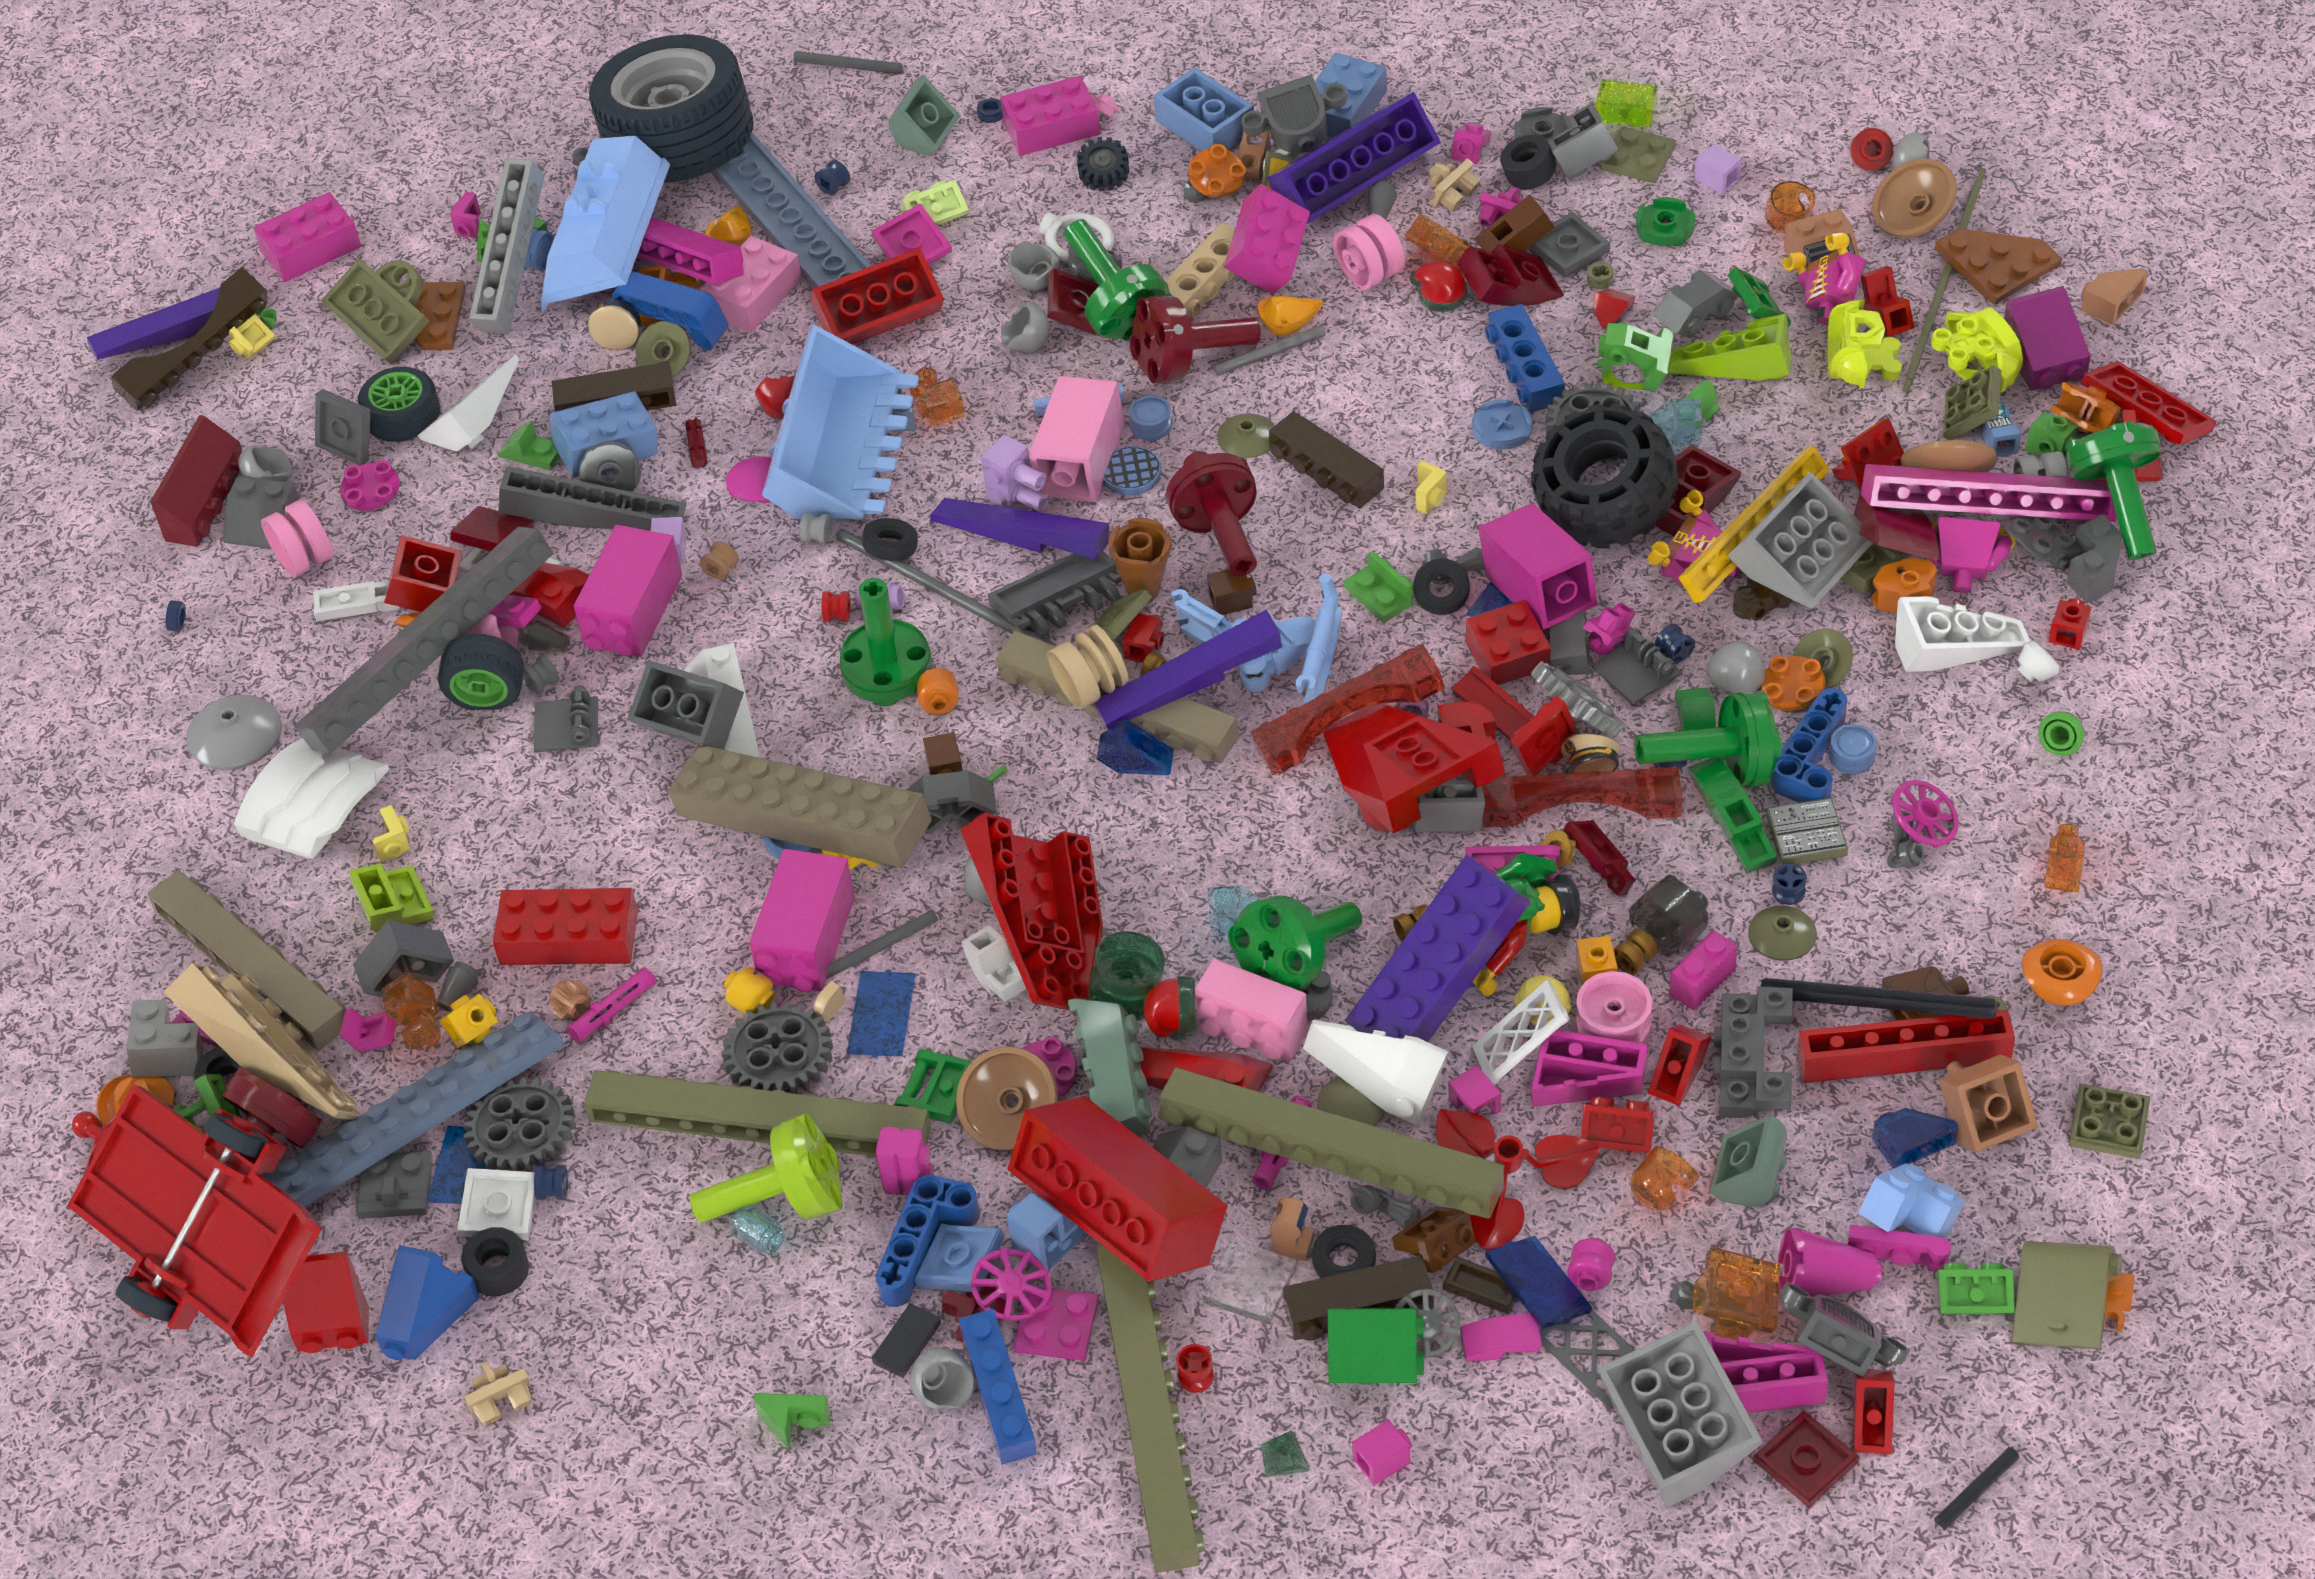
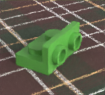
M1372 551L1367 554L1368 566L1344 580V588L1380 621L1385 623L1413 605V585L1406 576H1401L1394 570L1387 559L1381 558Z
M1965 1263L1944 1264V1270H1938L1935 1273V1280H1938L1939 1315L2015 1313L2013 1269H2003V1263H1982L1981 1269H1966Z

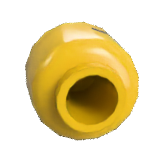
M750 966L742 968L739 972L733 970L723 985L727 989L725 994L726 1002L745 1015L747 1010L754 1014L759 1013L758 1005L760 1004L767 1009L776 994L773 991L772 980Z

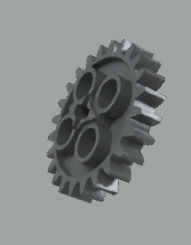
M1585 382L1583 389L1580 390L1577 386L1573 385L1572 393L1562 390L1561 398H1553V405H1548V412L1545 414L1546 433L1554 424L1558 426L1564 422V416L1575 410L1577 413L1588 410L1590 405L1601 404L1604 407H1611V404L1614 403L1630 407L1631 410L1636 409L1643 413L1644 410H1640L1639 401L1633 402V394L1623 396V388L1612 391V384H1609L1604 389L1601 388L1600 382H1597L1594 388H1590L1589 384ZM1613 457L1612 459L1617 461L1618 457ZM1606 459L1601 460L1603 464L1606 463Z
M772 1001L771 1007L768 1010L761 1004L758 1005L759 1013L757 1014L747 1010L746 1021L738 1018L735 1019L737 1029L728 1028L729 1039L723 1040L724 1051H721L726 1074H730L733 1084L739 1083V1086H748L758 1090H782L797 1094V1088L800 1086L807 1091L810 1090L809 1080L821 1081L819 1071H828L827 1062L833 1059L831 1053L833 1049L829 1027L824 1025L823 1017L816 1018L814 1009L804 1013L801 1003L793 1010L790 1008L789 1001H786L782 1008H778L776 1002Z
M522 1076L519 1084H514L513 1080L510 1079L507 1081V1087L502 1088L499 1086L495 1089V1093L484 1095V1102H473L476 1111H467L466 1113L469 1121L463 1123L466 1132L463 1136L471 1157L475 1156L479 1166L485 1163L489 1170H494L497 1167L498 1170L507 1171L508 1168H511L512 1171H520V1168L525 1167L527 1172H532V1165H545L544 1159L546 1158L556 1161L555 1151L567 1150L564 1141L573 1140L571 1130L576 1128L574 1121L576 1115L569 1096L564 1095L560 1086L554 1088L550 1080L542 1085L539 1077H535L531 1084L527 1083L525 1076Z

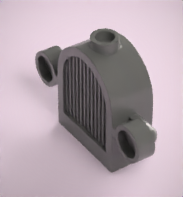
M1311 74L1257 92L1261 112L1249 111L1243 115L1241 120L1243 131L1249 136H1257L1269 130L1274 143L1280 149L1290 153L1310 152L1318 147L1328 134L1326 111L1340 108L1346 104V88L1342 84L1333 83L1324 89L1323 94H1320Z
M1789 1282L1784 1284L1778 1295L1783 1301V1310L1800 1320L1797 1325L1798 1342L1864 1377L1873 1360L1885 1367H1890L1894 1363L1902 1365L1910 1352L1899 1341L1881 1335L1877 1326L1867 1317L1832 1297L1816 1294L1813 1298L1805 1290Z

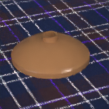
M1917 159L1902 164L1889 173L1876 190L1872 204V212L1876 223L1885 233L1897 238H1912L1929 232L1947 217L1954 206L1957 197L1955 176L1945 164L1934 159Z
M1943 440L1921 444L1907 450L1901 457V467L1989 472L1997 462V454L1993 448L1979 442L1966 440Z
M998 1047L978 1056L963 1073L956 1095L958 1116L966 1132L981 1145L1000 1151L1013 1150L1026 1109L1057 1103L1056 1083L1050 1069L1038 1056L1017 1047ZM1013 1096H1017L1019 1099L1018 1104L1011 1108L1010 1099Z

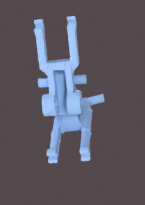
M1328 573L1322 574L1319 577L1324 599L1317 619L1299 616L1280 623L1275 620L1274 623L1280 632L1282 648L1238 666L1243 687L1250 692L1256 693L1265 690L1270 685L1271 674H1275L1278 677L1282 671L1284 673L1288 667L1291 668L1294 666V663H1299V658L1306 657L1302 675L1296 680V687L1298 693H1302L1303 688L1308 686L1301 710L1303 716H1307L1309 710L1313 709L1316 718H1320L1322 715L1321 703L1327 680L1330 679L1332 674L1330 669L1342 620V611L1338 607L1339 595L1335 589L1332 577ZM1177 589L1171 593L1176 610L1183 613L1177 617L1182 634L1187 635L1200 644L1245 621L1243 618L1236 619L1234 623L1227 621L1221 614L1190 597L1185 590ZM1260 672L1262 674L1260 678L1254 676L1251 679H1249V675H1257Z

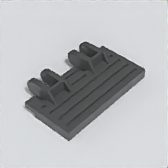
M1104 551L1096 560L1073 553L987 595L990 605L1016 628L1022 630L1030 626L1043 637L1050 634L1048 623L1045 621L1047 619L1059 629L1066 626L1065 616L1059 608L1064 610L1083 600L1094 610H1100L1104 606L1099 595L1100 593L1111 602L1119 600V591L1113 583L1118 584L1122 580L1112 558Z

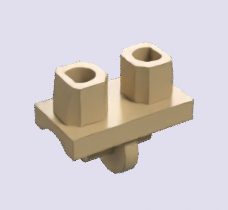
M1467 158L1454 171L1451 164L1446 166L1441 163L1434 164L1430 168L1431 179L1429 183L1433 187L1436 186V195L1428 204L1436 207L1441 203L1451 211L1460 205L1464 196L1456 188L1459 187L1469 196L1479 186L1480 180L1471 172L1474 163Z
M488 1361L480 1364L484 1374L472 1379L475 1389L478 1390L464 1396L469 1412H474L483 1426L501 1418L495 1401L507 1396L514 1411L532 1404L528 1388L530 1385L529 1377L524 1368L503 1377L509 1374L505 1364L492 1370Z

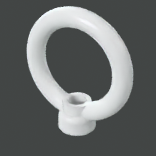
M1049 212L1042 219L1039 231L1045 235L1046 246L1050 247L1057 254L1060 261L1068 264V251L1062 249L1056 238L1063 234L1065 227L1076 220H1086L1090 227L1100 232L1103 237V246L1106 250L1111 251L1114 245V234L1110 226L1099 217L1091 214L1072 213L1059 218L1057 215Z

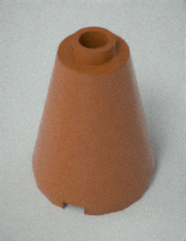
M1133 518L1128 520L1129 524L1121 528L1118 525L1109 535L1108 549L1128 595L1146 589L1152 596L1149 600L1151 602L1157 598L1171 550V536L1158 521L1149 518Z

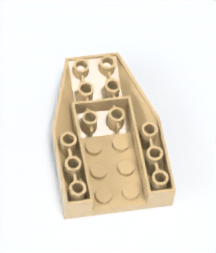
M191 963L163 991L240 1066L333 1117L354 1120L361 1116L356 1109L358 1106L357 1102L348 1093L341 1090L335 1082V1078L324 1068L310 1048L302 1041L301 1038L304 1035L300 1029L291 1022L286 1023L280 1017L281 1009L271 999L267 998L265 1000L258 993L260 986L249 975L245 974L242 976L230 973L220 983L222 976L212 966Z

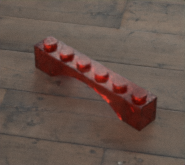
M1422 643L1415 648L1404 651L1401 655L1385 663L1378 664L1372 670L1356 678L1347 680L1335 689L1322 693L1299 707L1292 708L1286 714L1261 724L1258 728L1251 731L1250 734L1257 751L1273 776L1301 763L1316 739L1332 724L1348 714L1382 703H1418L1445 689L1440 670Z
M1679 767L1498 777L1491 783L1482 786L1485 799L1482 819L1483 828L1517 826L1528 817L1545 809L1578 802L1615 805L1636 812L1647 819L1680 818L1682 814Z

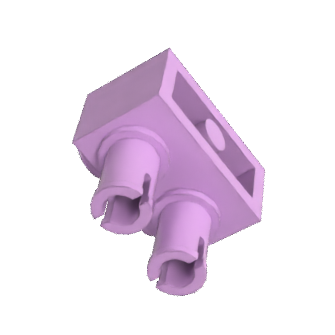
M1003 434L981 456L987 498L997 506L1002 505L1013 508L1021 502L1037 512H1043L1049 503V495L1039 491L1046 483V474L1030 467L1028 446Z

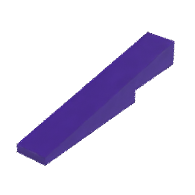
M220 288L88 336L87 343L96 359L100 360L194 337L213 313Z
M944 498L930 514L931 521L1041 553L1046 546H1051L1096 560L1109 542V523L951 498Z
M1266 609L1122 687L1115 689L1113 692L1100 697L1098 701L1094 702V706L1106 728L1109 729L1225 680V671L1282 648L1280 632Z

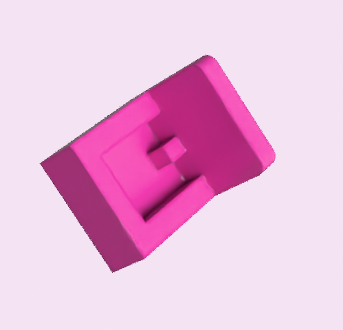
M1472 122L1455 130L1451 158L1463 162L1468 158L1474 164H1477L1480 161L1482 146L1489 143L1492 131L1483 129L1482 124Z
M465 192L459 202L455 203L450 213L455 233L465 238L472 237L478 239V217L481 212L475 193Z
M353 1008L346 1009L340 1029V1037L358 1052H367L390 1045L393 1041L398 1016L390 1009L366 1017L360 1015Z

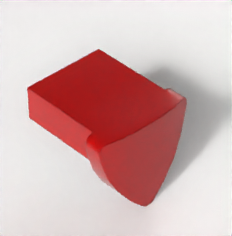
M1609 288L1595 292L1593 296L1594 311L1601 327L1607 328L1608 323H1615L1619 320L1626 310L1633 307L1636 296Z

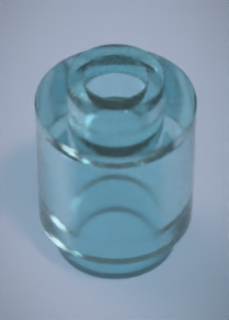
M749 1206L741 1209L733 1217V1236L757 1252L773 1254L782 1245L785 1231L781 1229L777 1221L755 1207Z

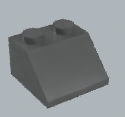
M237 476L227 496L224 543L271 549L264 535L261 520L275 512L285 517V507L299 500L295 484L292 482Z
M1190 1126L1160 1134L1153 1145L1156 1151L1205 1188H1207L1222 1162L1221 1139Z

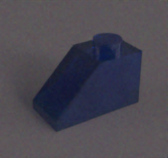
M1125 718L1100 734L1096 760L1120 774L1170 775L1174 749Z
M1903 1108L1894 1113H1884L1874 1121L1872 1140L1892 1169L1905 1163L1911 1164L1955 1145L1958 1124L1955 1120Z

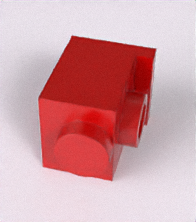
M2071 598L2068 601L2059 600L2051 623L2048 643L2080 650L2089 624L2092 607L2086 606L2082 600L2077 598ZM2059 629L2074 632L2076 636L2060 633Z
M1138 613L1133 618L1123 638L1125 659L1144 663L1148 654L1162 648L1165 634L1161 631L1163 622L1160 618Z

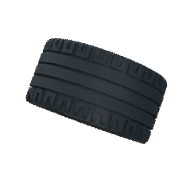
M691 34L668 35L633 45L607 61L595 74L589 88V101L600 138L638 137L660 158H665L669 162L670 167L664 183L692 179L726 164L740 153L747 144L753 130V115L737 58L730 48L720 41L706 36Z

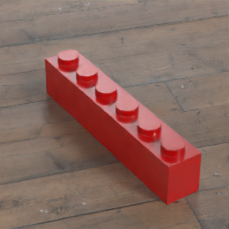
M2008 1009L1997 1010L1996 1017L1992 1019L1948 1015L1799 1031L1797 1058L1803 1083L1947 1069V1066L1954 1061H1959L1962 1067H1968L2000 1054L2012 1058L2015 1035Z

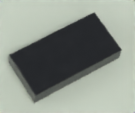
M909 1303L872 1356L873 1364L904 1378L941 1325L940 1317Z

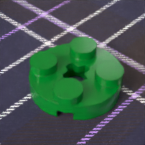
M1660 197L1653 199V204L1646 207L1643 204L1637 211L1636 230L1643 242L1658 246H1681L1685 244L1686 240L1694 232L1695 213L1693 210L1690 212L1686 208V203L1682 200ZM1669 220V223H1663V221Z

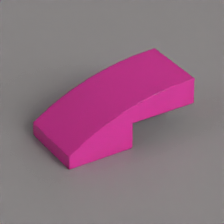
M1536 1313L1493 1317L1460 1327L1465 1361L1501 1359L1503 1353L1539 1352L1542 1345Z

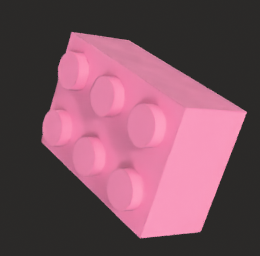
M750 236L740 246L744 259L743 276L716 285L706 282L700 288L701 291L710 294L717 301L728 323L752 332L802 279L797 254L754 236Z
M1216 959L1211 961L1195 987L1198 1028L1202 1029L1209 1036L1217 1037L1219 1035L1232 1040L1240 1048L1247 1049L1250 1047L1263 1052L1266 1057L1272 1060L1282 1059L1291 1062L1308 1033L1306 993Z

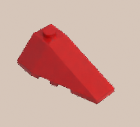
M543 563L509 595L537 598L542 606L537 615L565 628L576 617L574 604L589 574L573 567Z
M1141 1047L1144 1060L1140 1064L1147 1084L1161 1090L1164 1089L1176 1067L1260 1092L1273 1069L1272 1064L1244 1054Z

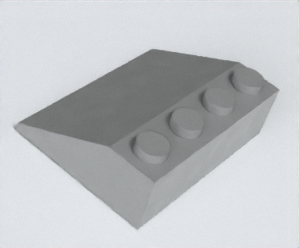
M1809 472L1782 497L1727 556L1750 579L1812 609L1873 542L1858 535L1862 523Z
M1697 1321L1597 1368L1603 1387L1666 1508L1701 1492L1763 1444L1759 1433Z

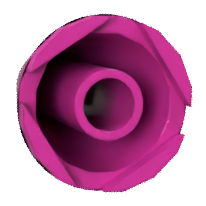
M1790 1228L1791 1230L1784 1232L1778 1254V1263L1783 1264L1785 1277L1777 1275L1779 1293L1786 1282L1797 1285L1813 1298L1816 1294L1829 1296L1871 1290L1875 1283L1880 1282L1882 1264L1880 1261H1877L1875 1254L1800 1228Z

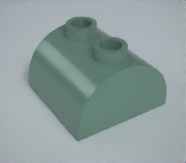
M922 75L916 79L890 116L889 129L894 139L905 149L929 155L938 150L961 115L927 77Z
M1770 1114L1724 1135L1709 1193L1723 1202L1747 1207H1756L1772 1202L1780 1191V1186L1776 1183L1778 1173L1787 1163V1157L1783 1154L1787 1140V1130L1783 1123Z

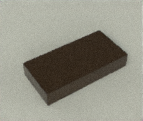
M1458 1256L1443 1282V1290L1508 1315L1523 1288V1281Z

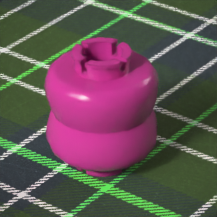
M1593 1237L1579 1240L1575 1243L1567 1269L1569 1279L1573 1284L1585 1291L1605 1288L1611 1281L1612 1267L1616 1260L1612 1247L1603 1240Z

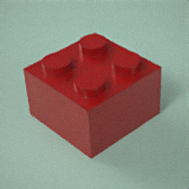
M401 535L393 560L384 603L423 612L455 583L462 551Z
M1526 600L1466 618L1465 642L1480 671L1497 685L1531 675L1532 671L1541 661L1548 665L1550 664L1551 647Z

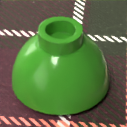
M1703 380L1683 400L1679 406V411L1682 414L1691 418L1704 417L1708 421L1718 412L1720 407L1716 404L1717 393L1710 380Z
M2057 711L2047 715L2041 721L2038 728V737L2042 746L2048 752L2058 756H2068L2075 753L2081 747L2084 740V727L2080 719L2074 714L2066 711Z

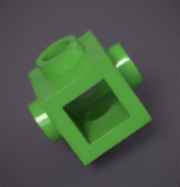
M2043 412L2031 424L2025 451L2039 457L2044 453L2060 451L2065 458L2067 455L2066 444L2077 439L2075 435L2078 425L2069 422L2064 417Z

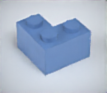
M1032 1192L1022 1201H1017L1007 1214L1012 1249L1024 1252L1028 1250L1048 1270L1055 1266L1088 1234L1045 1199L1041 1200ZM1029 1262L1027 1263V1264H1029L1031 1267H1033L1035 1270H1037L1031 1263H1029Z

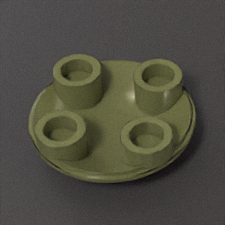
M1340 1076L1329 1081L1322 1088L1317 1100L1318 1110L1371 1126H1375L1385 1114L1382 1108Z

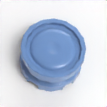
M532 229L524 267L529 268L532 266L535 270L544 271L547 256L554 241L551 232Z
M1155 395L1143 396L1133 401L1129 407L1132 434L1144 441H1154L1168 435L1172 427L1169 403L1164 398Z
M1848 724L1836 729L1831 736L1829 754L1831 764L1838 771L1845 774L1856 775L1869 770L1875 763L1877 740L1874 733L1868 728L1856 724Z

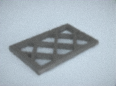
M1577 1299L1575 1303L1539 1330L1542 1346L1609 1408L1613 1405L1611 1400L1596 1386V1379H1601L1599 1373H1596L1597 1356L1620 1358L1635 1349L1581 1299ZM1579 1309H1582L1593 1320V1326L1571 1325V1316ZM1552 1330L1565 1331V1348L1555 1347L1545 1336ZM1571 1331L1593 1332L1592 1349L1570 1348ZM1598 1332L1610 1335L1619 1344V1350L1597 1349ZM1570 1354L1592 1355L1591 1373L1581 1372L1570 1361Z

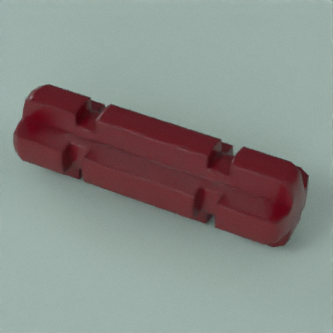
M698 418L688 419L685 427L691 465L694 468L705 467L708 462L701 420Z

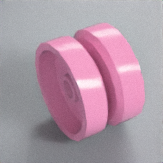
M1368 215L1357 221L1355 226L1351 225L1337 232L1333 238L1335 255L1342 271L1362 290L1370 289L1379 284L1383 278H1389L1404 268L1405 255L1402 244L1391 225L1380 215Z
M302 499L285 507V517L275 512L261 520L264 535L282 566L293 578L309 571L310 561L319 565L334 557L331 543L324 528L312 509Z
M1609 971L1596 974L1585 981L1578 991L1575 1032L1647 1044L1651 1034L1653 1003L1649 988L1639 978L1628 973Z

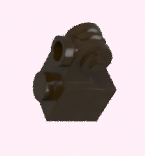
M1747 577V586L1739 587L1734 592L1733 612L1739 618H1752L1754 621H1758L1768 611L1777 607L1784 608L1793 600Z

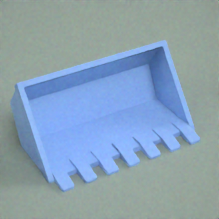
M624 136L592 139L585 160L580 162L572 194L566 198L563 217L547 256L541 297V311L544 312L549 303L627 284L670 167L669 162L665 158H660L638 137Z
M813 324L808 331L789 399H786L783 403L782 411L784 417L777 442L770 449L772 460L762 496L796 519H802L804 512H811L814 516L830 514L832 519L852 520L864 519L865 514L884 513L885 501L869 498L871 493H886L890 491L892 483L890 479L875 478L876 472L894 471L896 468L897 460L895 458L881 457L882 451L901 449L902 438L886 436L887 430L906 428L908 418L906 416L892 415L893 409H909L912 407L913 397L911 395L897 393L898 389L916 388L919 377L912 374H903L902 371Z

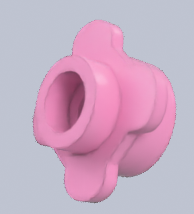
M1103 93L1100 97L1091 95L1092 99L1095 100L1094 104L1099 113L1110 118L1114 111L1120 113L1121 110L1114 106L1117 101Z

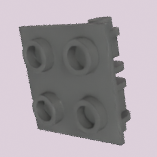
M2024 516L1999 521L2000 526L2039 562L2049 561L2056 569L2067 570L2070 567L2071 556L2084 552L2071 536L2065 534L2053 523L2051 518Z
M1632 628L1624 633V645L1591 665L1601 677L1632 705L1682 674V671L1673 664L1671 658H1666L1661 653L1660 648L1655 646L1652 641H1647L1642 636L1641 631Z
M578 685L571 691V699L535 702L534 753L598 746V696L590 697L586 687Z

